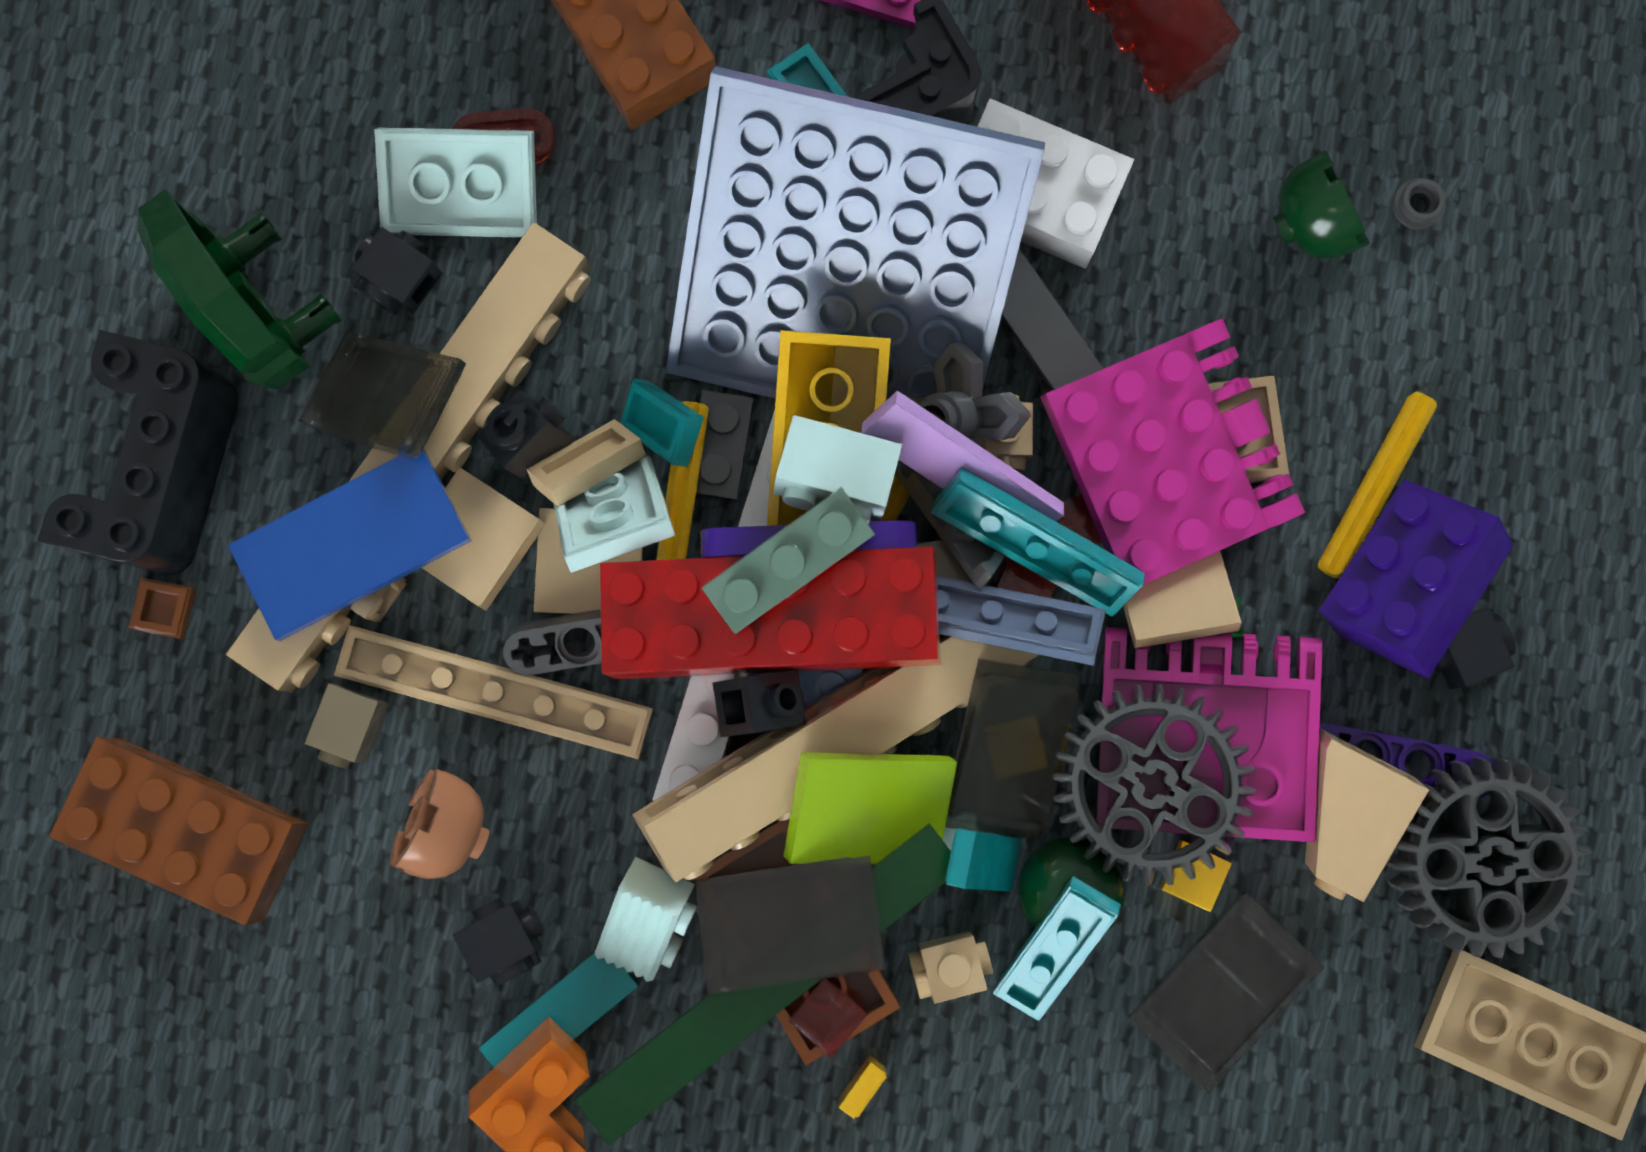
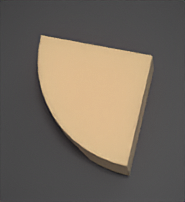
M401 578L353 603L350 609L364 619L376 623L377 621L380 622L406 586V579Z

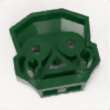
M166 189L138 208L137 231L152 268L191 322L241 372L247 381L255 385L277 390L309 368L303 356V353L306 352L304 346L334 324L340 323L342 319L336 311H333L334 308L322 293L318 294L314 300L286 320L276 316L244 272L247 270L245 267L246 263L274 243L282 240L280 234L274 230V226L261 211L252 220L223 239L220 235L216 238L203 221L182 206Z

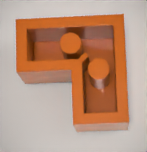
M548 1016L469 1091V1118L505 1152H587L584 1127L561 1104L590 1077L586 1051Z

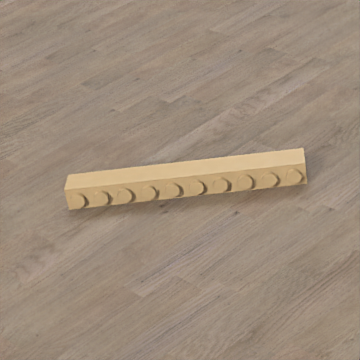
M533 222L349 481L419 445L424 447L441 481L449 470L456 472L459 467L461 468L472 450V447L468 444L479 427L482 429L485 427L491 412L501 405L498 400L509 385L516 387L526 377L532 365L528 358L539 342L546 345L555 336L561 325V319L557 316L569 300L576 303L587 290L591 281V277L587 274L591 268L586 257ZM352 604L282 641L274 639L260 609H258L226 655L278 691L292 693L296 687L302 689L316 675L320 667V663L316 661V658L327 643L334 645L347 631L351 620L346 616L351 610Z

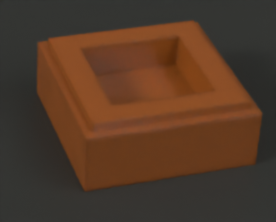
M141 577L128 628L184 640L196 589Z

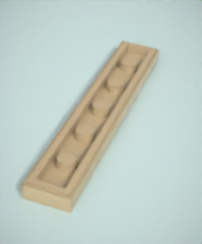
M351 625L348 626L334 676L635 759H640L654 709L534 675H522L512 669Z

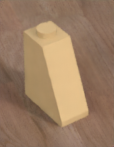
M1321 728L1319 730L1315 842L1306 843L1305 863L1317 878L1314 884L1324 892L1340 900H1343L1346 894H1349L1364 902L1429 789L1410 774Z

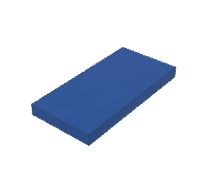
M419 445L228 544V547L274 639L282 641L466 545L472 540L424 447Z

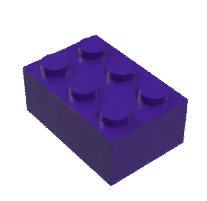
M1404 479L1319 611L1334 632L1340 637L1428 679L1514 545L1500 517Z

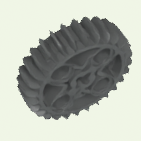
M1139 684L1134 685L1132 692L1133 701L1129 702L1125 701L1118 690L1113 691L1112 698L1115 707L1110 710L1098 700L1093 702L1098 718L1093 722L1090 718L1081 714L1077 717L1085 732L1082 736L1066 732L1064 737L1075 746L1073 753L1057 752L1056 757L1069 764L1068 772L1053 774L1054 780L1067 783V791L1053 796L1054 801L1070 803L1071 810L1059 818L1060 822L1071 823L1077 821L1079 828L1069 838L1071 842H1078L1087 837L1091 842L1084 855L1087 860L1096 856L1101 851L1106 855L1102 871L1109 872L1116 862L1123 864L1122 879L1128 882L1134 874L1135 868L1141 869L1144 883L1149 886L1152 884L1155 871H1162L1167 884L1173 885L1175 879L1174 869L1181 867L1182 871L1191 880L1196 877L1193 862L1200 860L1211 870L1215 868V863L1209 852L1216 848L1227 855L1231 854L1232 850L1223 838L1227 833L1239 837L1244 836V831L1233 822L1236 815L1241 817H1251L1253 815L1252 810L1244 805H1240L1241 796L1247 797L1256 794L1255 788L1241 785V777L1254 773L1255 767L1239 765L1237 757L1242 756L1249 750L1248 745L1231 746L1228 741L1238 731V727L1234 725L1220 730L1216 724L1220 721L1224 711L1217 709L1208 716L1202 714L1201 711L1205 703V697L1203 696L1195 699L1190 706L1183 704L1185 700L1184 688L1179 687L1171 700L1164 699L1165 693L1162 684H1156L1152 698H1145ZM1145 715H1159L1163 717L1156 725L1143 749L1119 735L1109 732L1117 724L1134 717ZM1175 721L1187 723L1194 732L1195 739L1193 745L1183 753L1173 751L1165 741L1166 729ZM1100 741L1111 742L1120 751L1121 760L1115 770L1108 773L1097 771L1090 762L1091 748ZM1206 741L1213 749L1220 764L1223 779L1222 795L1189 775L1202 753ZM1156 746L1165 758L1173 761H1184L1177 775L1175 769L1166 762L1145 760L1141 766L1131 759L1134 754L1141 758L1149 757ZM1159 769L1164 773L1161 782L1168 786L1167 790L1171 792V795L1154 793L1150 799H1147L1143 796L1145 786L1139 782V778L1135 776V773L1152 775ZM1086 772L1092 778L1119 792L1107 812L1101 827L1094 820L1086 802L1084 793V775ZM1122 777L1132 783L1128 790L1132 798L1140 805L1150 809H1160L1166 802L1175 807L1174 811L1171 814L1167 811L1159 810L1150 822L1148 817L1140 810L1129 806L1122 807L1128 796V791L1125 787L1118 784L1120 778ZM1178 779L1188 784L1185 790L1175 785ZM1198 796L1209 797L1216 806L1214 820L1205 827L1194 826L1187 817L1188 804ZM1122 816L1135 817L1141 825V837L1132 846H1120L1114 842L1111 836L1113 823ZM1164 819L1198 836L1192 843L1174 851L1165 853L1144 852L1152 842Z
M1472 757L1470 767L1460 761H1451V776L1439 769L1431 770L1436 786L1433 788L1422 783L1429 791L1396 846L1398 856L1389 858L1386 863L1387 866L1400 871L1399 875L1388 880L1390 887L1401 892L1405 891L1396 902L1401 908L1411 912L1408 919L1419 928H1425L1424 933L1436 942L1443 941L1446 947L1456 952L1464 949L1472 956L1481 958L1484 951H1487V953L1494 957L1503 958L1505 946L1517 954H1524V938L1537 945H1544L1540 930L1546 927L1556 933L1561 932V928L1554 918L1559 912L1569 916L1575 915V912L1566 903L1570 895L1577 897L1586 896L1584 891L1574 885L1576 877L1591 875L1589 870L1578 865V857L1589 855L1592 851L1587 847L1576 844V839L1586 834L1588 830L1582 825L1570 822L1578 815L1580 810L1573 805L1562 803L1566 798L1567 792L1558 787H1551V778L1541 773H1533L1532 768L1520 763L1512 764L1509 760L1496 757L1490 762L1481 757ZM1488 791L1491 798L1490 806L1487 811L1478 815L1476 809L1477 800L1480 795ZM1516 796L1526 801L1538 813L1541 819L1540 825H1519ZM1451 805L1452 831L1431 832L1436 820ZM1545 841L1546 854L1542 860L1534 863V850L1539 843ZM1440 849L1442 854L1441 863L1436 870L1428 873L1426 868L1427 859L1432 852ZM1492 849L1497 851L1491 855ZM1482 857H1485L1483 858L1482 864L1477 862L1478 860H1482ZM1466 874H1469V875H1471V876H1473V877H1475V878H1477V879H1479V880H1481V881H1477V880H1475V879H1473V878H1470V877L1466 876ZM1541 882L1537 891L1524 906L1522 883ZM1433 889H1456V907L1459 918L1451 915L1435 900L1431 894ZM1496 899L1498 904L1497 911L1491 919L1485 921L1483 917L1484 909L1491 900Z

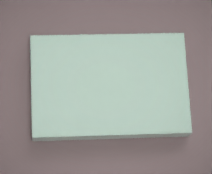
M424 128L374 129L380 228L383 227L394 235H399L401 230H404L410 235L523 237L533 222L537 224L534 131Z
M643 445L646 456L559 507L554 504L563 555L570 573L675 536L655 466L647 446Z

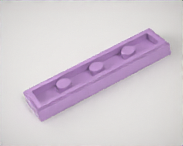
M896 391L862 422V434L902 444L898 460L942 489L946 487L958 470L963 467L1054 521H1058L1064 516V502L899 391Z

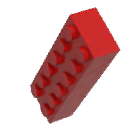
M933 546L853 550L736 634H734L701 588L744 556L600 563L602 674L615 679L770 673L796 669L798 671L941 665L937 557Z

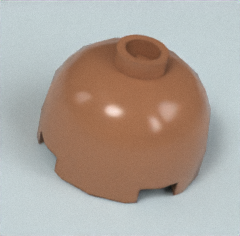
M430 769L419 783L408 804L413 806V809L408 817L404 832L397 830L389 863L391 866L400 869L403 873L424 879L444 878L461 869L468 857L478 859L489 837V829L482 827L484 807L480 796L467 782L454 774L435 769V771Z

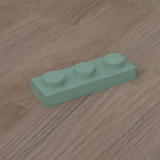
M841 486L704 584L701 589L734 634H736L873 537L875 532Z

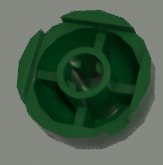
M1326 151L1304 161L1289 173L1282 182L1278 195L1282 213L1273 217L1286 245L1296 240L1297 244L1306 254L1318 259L1337 258L1370 244L1341 179L1337 178L1332 167L1333 163Z
M1061 837L1046 842L1029 855L1020 871L1017 894L1023 914L1034 928L1037 927L1073 876L1121 904L1118 917L1108 930L1115 925L1124 908L1126 891L1121 869L1116 863L1109 872L1102 871L1106 855L1101 851L1096 856L1087 860L1084 855L1088 845L1091 843L1088 839L1072 843L1069 839L1070 837Z

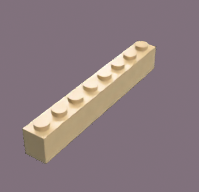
M940 634L941 665L870 668L804 708L806 724L765 732L632 815L666 873L675 882L683 878L685 880L694 879L708 871L713 865L712 860L727 850H739L753 843L759 837V830L775 820L785 821L790 819L801 752L893 754L897 749L896 744L912 734L918 736L933 730L940 724L941 716L955 707L964 708L976 703L985 695L984 689L998 680L1005 681L1022 674L1028 668L1027 662L1039 654Z

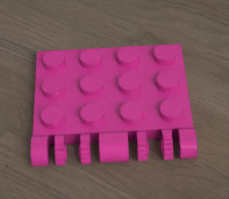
M1223 318L1040 396L1105 550L1144 572V584L1305 513L1297 493L1282 497L1260 507L1257 501L1292 486L1293 483L1289 474L1273 476L1253 488L1246 475V469L1266 464L1280 455L1276 443L1240 458L1235 448L1271 433L1257 398L1223 413H1220L1217 402L1252 388L1248 377L1233 379L1224 383L1223 387L1211 392L1203 372L1212 368L1219 369L1233 363L1234 359L1239 357L1235 346L1199 362L1195 353L1231 338Z
M1105 627L1102 704L1108 710L1114 708L1112 692L1116 690L1122 694L1126 702L1133 701V686L1138 684L1141 686L1145 698H1152L1156 684L1163 685L1164 699L1168 700L1172 699V696L1179 687L1184 688L1185 700L1183 704L1188 706L1199 696L1205 697L1201 713L1208 716L1217 709L1224 711L1216 725L1220 730L1234 725L1238 727V731L1228 741L1231 746L1248 745L1249 750L1242 756L1237 757L1239 765L1255 767L1254 773L1241 777V785H1247L1256 789L1255 795L1241 796L1240 805H1244L1252 810L1253 815L1251 817L1236 815L1233 822L1244 831L1245 834L1242 838L1315 842L1322 639L1298 637L1296 678H1290L1291 640L1289 636H1277L1276 642L1273 645L1275 677L1255 676L1258 642L1254 634H1243L1240 662L1241 675H1231V633L1192 639L1191 672H1181L1182 641L1166 643L1167 671L1147 670V657L1150 653V646L1135 648L1134 669H1125L1127 628ZM1159 715L1134 717L1117 724L1109 732L1119 735L1143 749L1156 725L1163 717ZM1175 721L1167 727L1165 741L1173 751L1183 753L1193 745L1195 739L1194 732L1187 723ZM1100 741L1098 771L1108 773L1115 770L1121 760L1120 751L1113 743ZM1206 741L1205 747L1189 775L1222 795L1223 779L1220 764L1213 749ZM1156 746L1149 757L1141 758L1134 754L1131 759L1141 766L1145 760L1166 762L1175 769L1177 775L1184 761H1173L1165 758ZM1159 769L1152 775L1135 773V776L1139 778V782L1145 786L1143 796L1147 799H1150L1154 793L1171 795V792L1167 790L1168 786L1161 782L1164 773ZM1122 777L1120 778L1118 784L1125 787L1128 791V796L1122 807L1129 806L1140 810L1148 817L1150 822L1159 810H1164L1171 814L1174 811L1175 807L1166 802L1160 809H1150L1140 805L1132 798L1128 790L1132 783ZM1180 779L1175 784L1183 790L1188 786V784ZM1099 781L1096 823L1101 827L1107 812L1119 792ZM1198 796L1188 804L1187 817L1194 826L1205 827L1214 820L1216 806L1209 797ZM1132 816L1118 818L1111 828L1142 831L1139 821ZM1166 819L1163 820L1157 831L1191 834ZM1227 833V834L1225 835V836H1227V837H1239V836L1231 835V834H1229V833Z

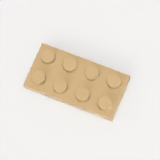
M1464 950L1460 952L1452 951L1414 1044L1415 1048L1621 1141L1646 1081V1032L1484 959L1472 956Z

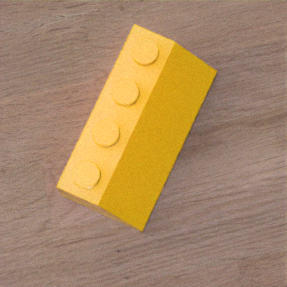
M780 330L767 526L788 525L808 511L792 507L783 502L782 496L773 494L776 474L793 415L861 433L862 422L886 401L891 338Z

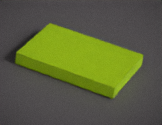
M801 752L783 857L790 864H876L928 823L931 824L943 840L957 762L950 756Z

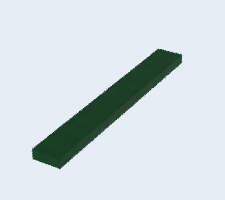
M928 823L577 1096L575 1102L608 1146L943 885L946 882L951 850L931 824Z

